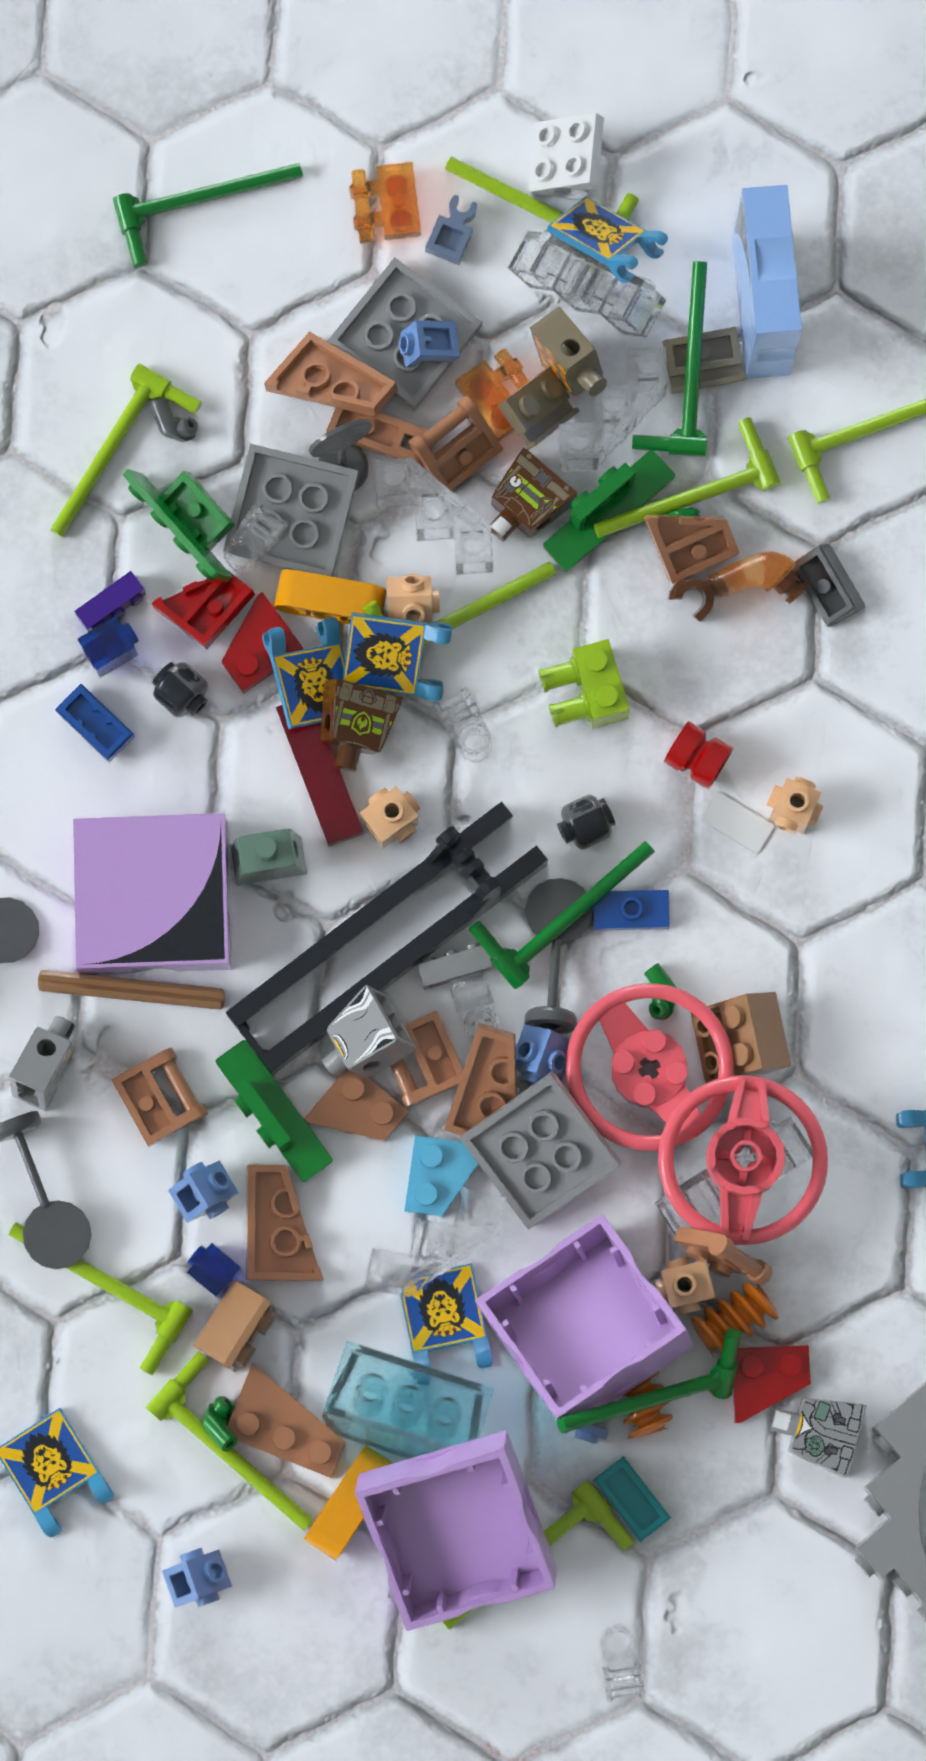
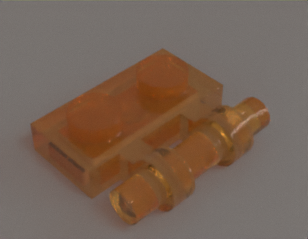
M413 162L376 166L377 180L372 181L366 180V172L363 169L351 172L352 184L349 186L350 198L355 202L356 215L353 217L354 229L358 231L361 244H368L374 241L373 229L375 227H383L385 240L421 236ZM379 195L381 211L370 212L369 198Z
M506 348L494 355V358L501 366L495 371L484 360L455 380L457 389L463 397L467 396L473 401L498 441L514 432V429L498 407V404L510 396V393L502 383L510 379L516 388L519 389L529 382L522 371L523 365L517 357L512 358Z

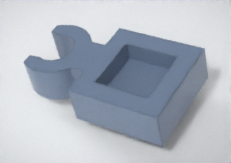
M454 195L449 202L450 218L438 216L425 246V252L459 265L473 234V228L465 224L475 218L477 203L472 202L468 211L460 212L456 208L459 204V196Z

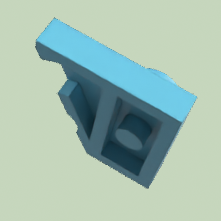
M415 1135L405 1212L437 1217L444 1216L478 1165V1162L463 1142Z

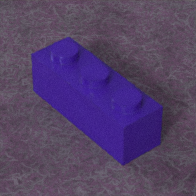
M129 571L74 612L89 634L93 632L99 633L107 626L106 623L108 621L120 618L125 614V609L129 606H136L141 603L146 592L132 571Z

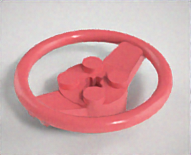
M643 983L615 990L602 997L585 1012L576 1025L569 1041L565 1073L569 1093L602 1137L626 1148L658 1151L662 1135H637L617 1128L596 1111L587 1097L581 1077V1057L586 1039L598 1021L600 1022L614 1053L611 1062L612 1080L617 1092L632 1105L634 1104L641 1108H651L665 1124L678 1104L690 1094L685 1085L688 1075L687 1060L681 1046L671 1036L663 1034V1032L656 1029L649 1031L627 1006L626 1002L637 999H661L678 1004L694 1014L707 1028L714 1041L719 1062L718 1079L734 1076V1059L730 1040L723 1025L706 1004L679 988L656 983ZM646 1060L650 1064L656 1062L660 1067L656 1069L658 1076L654 1079L649 1075L642 1077L639 1073V1070L643 1069L642 1062ZM730 1092L712 1097L701 1114L696 1108L682 1125L675 1147L685 1144L703 1133L721 1113Z
M738 1075L710 1081L695 1089L678 1104L663 1129L658 1151V1166L661 1183L670 1204L679 1216L693 1229L724 1234L734 1242V1245H753L765 1243L787 1234L803 1222L811 1213L823 1192L826 1182L828 1151L825 1136L816 1116L800 1097L774 1081L756 1076ZM735 1091L727 1123L722 1125L711 1137L705 1154L706 1167L711 1181L716 1187L720 1188V1225L699 1214L684 1197L674 1171V1148L682 1125L699 1105L714 1096ZM768 1095L787 1106L804 1126L812 1148L813 1165L809 1185L794 1209L770 1225L752 1229L762 1193L769 1190L781 1175L785 1162L784 1145L776 1132L770 1128ZM742 1147L750 1149L749 1155H755V1162H750L747 1168L740 1166V1161H735L734 1155L739 1154L742 1151Z

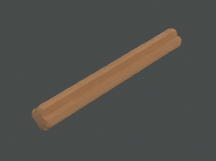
M41 970L38 976V989L44 992L219 1010L223 1009L225 1004V991L222 988Z

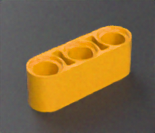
M284 569L280 573L274 608L284 613L321 620L328 617H336L339 623L350 625L352 612L366 614L363 606L368 602L376 600L383 613L387 590L375 584Z
M365 1445L309 1529L304 1540L336 1561L364 1520L355 1495L359 1473L390 1465L393 1462L368 1445Z

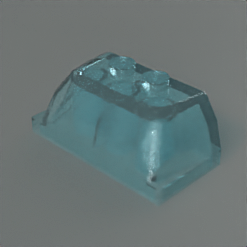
M346 1341L322 1417L326 1426L338 1436L410 1459L478 1439L495 1388Z

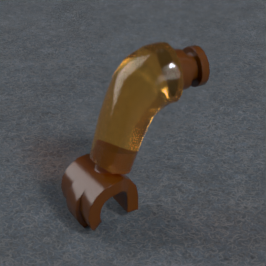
M767 551L759 552L736 561L708 575V580L705 582L698 579L680 580L670 589L668 600H682L684 593L688 589L696 588L702 594L703 600L700 608L692 616L698 622H701L713 608L714 597L716 596L723 598L754 587L764 588L767 592L773 588L779 595L785 593L787 595L785 601L790 604L808 587V584L805 581L800 583L797 580L799 575L792 569L796 565L792 558L779 552Z

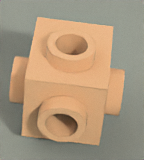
M409 574L404 577H387V617L432 623L433 613H440L439 590L432 591L431 576Z
M787 777L783 787L775 785L767 806L773 808L769 820L775 822V826L785 832L804 834L808 823L816 826L824 805L818 803L822 792L815 790L816 785L805 778L795 777L792 780ZM790 798L799 800L804 805L800 808L793 807L790 803Z
M395 786L390 791L383 788L376 792L368 800L370 805L359 812L361 821L381 848L384 849L395 840L402 843L417 831L415 825L419 823V816L416 812L420 810V807L408 791L402 794L397 786ZM390 813L398 814L395 818L387 817Z
M688 1257L666 1262L667 1270L660 1271V1280L654 1282L655 1287L671 1309L678 1310L679 1316L700 1311V1303L715 1298L707 1263L699 1261L689 1264ZM686 1281L689 1284V1291L681 1292L677 1287V1282Z

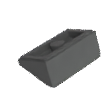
M820 544L791 564L794 571L799 575L800 581H805L808 584L805 590L827 628L866 607L831 545Z

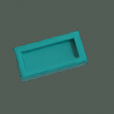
M624 1456L593 1479L594 1483L640 1542L671 1519Z

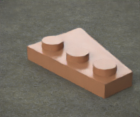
M310 331L264 382L267 392L371 416H376L398 391L395 381Z
M478 1023L444 1127L445 1131L458 1135L464 1134L517 1096L516 1039L514 1033Z
M248 1164L246 1166V1281H324L312 1249L313 1245L309 1233L307 1234L287 1166Z
M252 1363L227 1427L241 1443L332 1478L346 1442Z

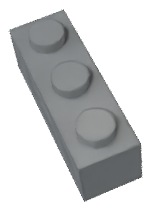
M474 943L466 946L467 950L461 952L454 949L443 953L444 957L435 959L434 956L421 959V963L417 965L424 990L491 971L492 964L489 954L479 943Z

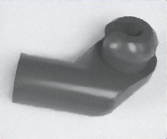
M166 398L157 399L150 403V409L163 436L180 442H187L195 437L198 431V423L195 419L188 417L186 420V418L173 416Z

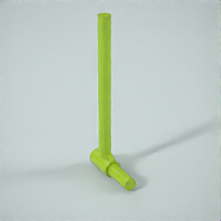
M452 156L446 164L445 170L550 223L563 214V212ZM627 193L616 213L629 220L640 201L639 198L631 193Z
M139 363L130 377L133 389L136 392L50 530L59 537L64 536L148 399L156 400L165 397L193 414L199 411L202 401L172 385L171 380Z
M926 399L816 438L814 434L806 430H800L788 436V441L801 472H804L817 504H823L831 499L818 468L823 455L822 452L925 415Z
M751 417L742 419L737 423L750 453L746 470L595 523L594 530L597 537L600 538L645 522L644 516L664 515L751 483L763 492L780 486L781 481L769 452L763 448Z
M547 562L436 622L448 623L453 630L556 575V571L551 562ZM376 600L368 602L363 606L366 614L383 616ZM424 639L423 645H425L426 643H428V642H430V641Z
M15 1222L8 1235L24 1244V1226ZM82 1259L71 1267H67L66 1269L156 1319L155 1327L158 1336L139 1368L153 1376L171 1343L175 1344L193 1309L177 1300L162 1306Z
M198 1351L174 1379L170 1378L145 1408L160 1421L170 1420L173 1417L176 1418L283 1514L305 1531L314 1519L236 1450L232 1448L227 1452L222 1451L203 1428V1421L184 1406L186 1403L185 1389L210 1361Z
M586 1480L572 1492V1503L574 1506L544 1531L550 1547L585 1518L586 1521L596 1523L599 1521L623 1552L635 1542L610 1512L613 1509L589 1480ZM474 1609L459 1617L442 1622L450 1630Z

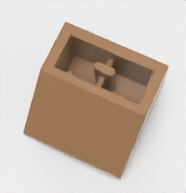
M776 992L748 993L708 1006L720 1020L730 1040L734 1059V1076H758L791 1066ZM691 1013L706 1084L718 1079V1055L714 1041L707 1028Z
M234 1280L193 1346L235 1372L238 1366L244 1369L256 1351L251 1345L258 1333L265 1336L277 1317L272 1312L275 1308L274 1304Z

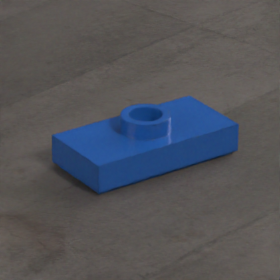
M82 684L55 709L56 713L108 763L135 737L134 733Z
M669 890L610 891L593 906L594 931L669 929Z

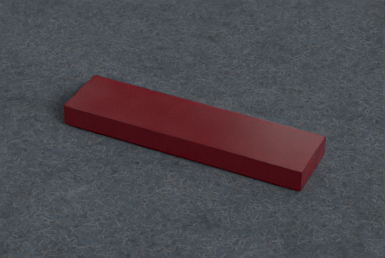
M277 706L276 711L328 847L363 835V829L340 769L334 767L336 759L329 743L321 741V723L288 729L283 706Z

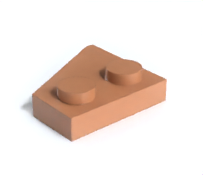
M644 516L668 580L672 584L740 554L729 524L723 517Z
M347 1068L305 1116L304 1120L310 1125L323 1126L340 1132L361 1135L369 1139L385 1142L407 1117L409 1111L370 1078L356 1074Z

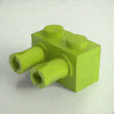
M609 639L572 649V657L569 658V662L538 669L544 692L572 683L580 686V697L548 705L550 715L553 717L554 727L587 718L591 723L592 729L628 719L630 708Z

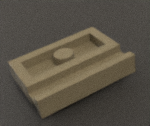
M736 327L704 332L699 389L746 380L742 367ZM688 336L662 341L672 394L684 392Z
M551 367L540 372L498 404V407L518 436L522 434L527 444L525 447L527 450L539 444L580 411L578 407L573 408L568 401L570 395Z

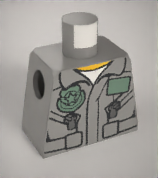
M803 1398L801 1399L798 1413L776 1408L770 1430L791 1436L788 1448L789 1453L835 1475L847 1478L849 1477L867 1405Z

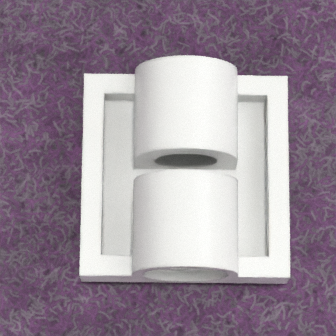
M590 113L536 122L529 184L530 193L535 196L552 194L562 199L578 200L587 196L588 189L598 188L604 117L598 113Z

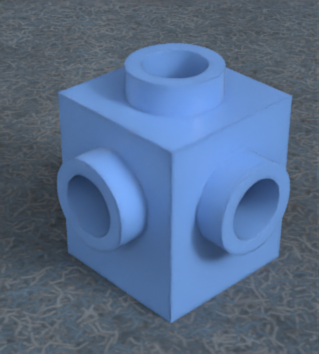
M524 1024L516 1046V1071L523 1074L521 1080L533 1085L554 1071L560 1081H562L570 1040L553 1030Z
M220 1160L206 1167L203 1162L191 1166L183 1172L184 1178L168 1190L187 1223L206 1214L209 1219L219 1216L229 1209L226 1202L239 1193Z
M202 1547L180 1555L182 1563L162 1570L175 1608L196 1601L198 1608L220 1600L219 1591L232 1587L220 1550L204 1554Z

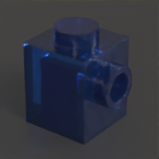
M116 616L77 639L99 678L138 656L134 644L138 643L139 639L130 624L127 622L121 625Z
M213 1243L207 1249L201 1245L187 1261L191 1266L187 1273L218 1300L229 1289L232 1282L244 1271Z

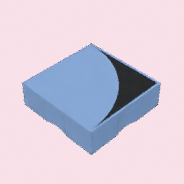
M788 185L742 188L732 243L746 379L786 376L791 373L795 350L802 333Z

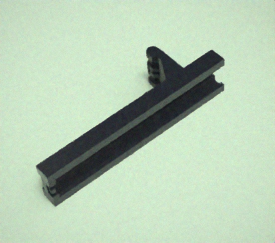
M502 801L461 833L454 826L446 829L436 838L438 845L423 862L225 1012L229 1020L249 1043L272 1075L276 1074L327 1035L328 1026L365 985L383 992L417 966V964L421 963V959L430 956L548 865V859L537 845L496 877H491L484 868L480 858L475 857L476 854L472 848L513 818L512 813ZM451 864L457 869L463 868L461 875L465 880L471 878L477 886L475 893L270 1050L262 1049L249 1032L250 1027L246 1023L248 1019Z

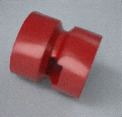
M688 721L672 744L664 759V763L681 772L690 769L691 780L709 789L720 774L734 748L717 737L708 742L703 729Z

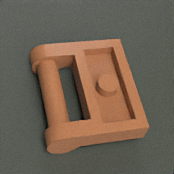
M467 396L457 402V408L423 435H415L408 441L409 446L419 457L440 491L446 495L503 450V447L480 411ZM465 419L469 420L470 426L433 454L430 447Z
M437 1011L404 1025L417 1048L413 1053L428 1085L417 1089L404 1058L391 1065V1069L403 1093L401 1100L406 1109L458 1086L463 1072L461 1063Z
M172 1047L163 1050L111 1079L148 1147L209 1114L204 1104L198 1103L175 1062L178 1057ZM159 1068H162L186 1111L175 1117L151 1073Z
M679 1226L674 1241L687 1249V1256L709 1263L708 1269L713 1273L724 1277H730L731 1273L747 1275L749 1280L757 1285H764L770 1280L772 1276L771 1266L760 1259L751 1258L736 1248L734 1242L724 1234Z

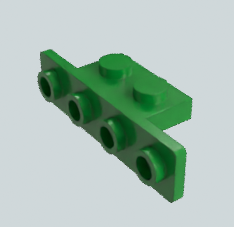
M649 450L631 467L626 462L618 469L614 466L611 467L599 478L598 482L600 485L590 494L586 490L573 500L570 505L573 509L570 510L569 521L543 543V549L565 572L570 571L611 535L598 538L594 530L595 523L643 507L675 478V473L653 450Z
M127 469L122 474L130 483L128 490L139 501L146 502L153 510L150 513L152 518L162 527H168L175 535L173 538L174 543L186 554L191 553L198 561L196 568L203 576L211 581L217 579L225 582L232 578L230 572L211 550L236 524L191 473L183 471L162 494L144 474Z
M246 1040L240 1041L216 1059L217 1066L239 1095L233 1099L246 1118L252 1114L261 1125L256 1132L269 1149L276 1145L302 1182H307L333 1162L330 1154Z

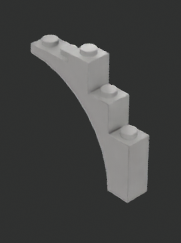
M924 1382L872 1428L877 1434L873 1438L877 1446L885 1455L890 1456L893 1453L897 1459L863 1487V1490L868 1494L864 1498L865 1503L878 1517L884 1513L887 1519L853 1549L859 1555L854 1561L869 1578L875 1574L878 1579H883L893 1571L896 1576L892 1579V1582L905 1597L912 1594L922 1606L917 1611L926 1621V1558L920 1536L919 1500L926 1468V1382Z

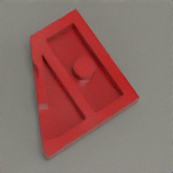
M230 572L232 578L228 582L217 579L211 581L207 578L200 582L195 581L182 587V592L164 600L162 597H159L151 604L156 611L207 650L254 597L255 593L252 588Z
M263 592L259 593L221 661L223 667L243 694L274 673L270 656L262 641V635L268 632L269 629L281 627L284 630L286 653L304 650Z
M809 1345L738 1348L736 1357L738 1366L733 1386L734 1423H741L811 1384Z

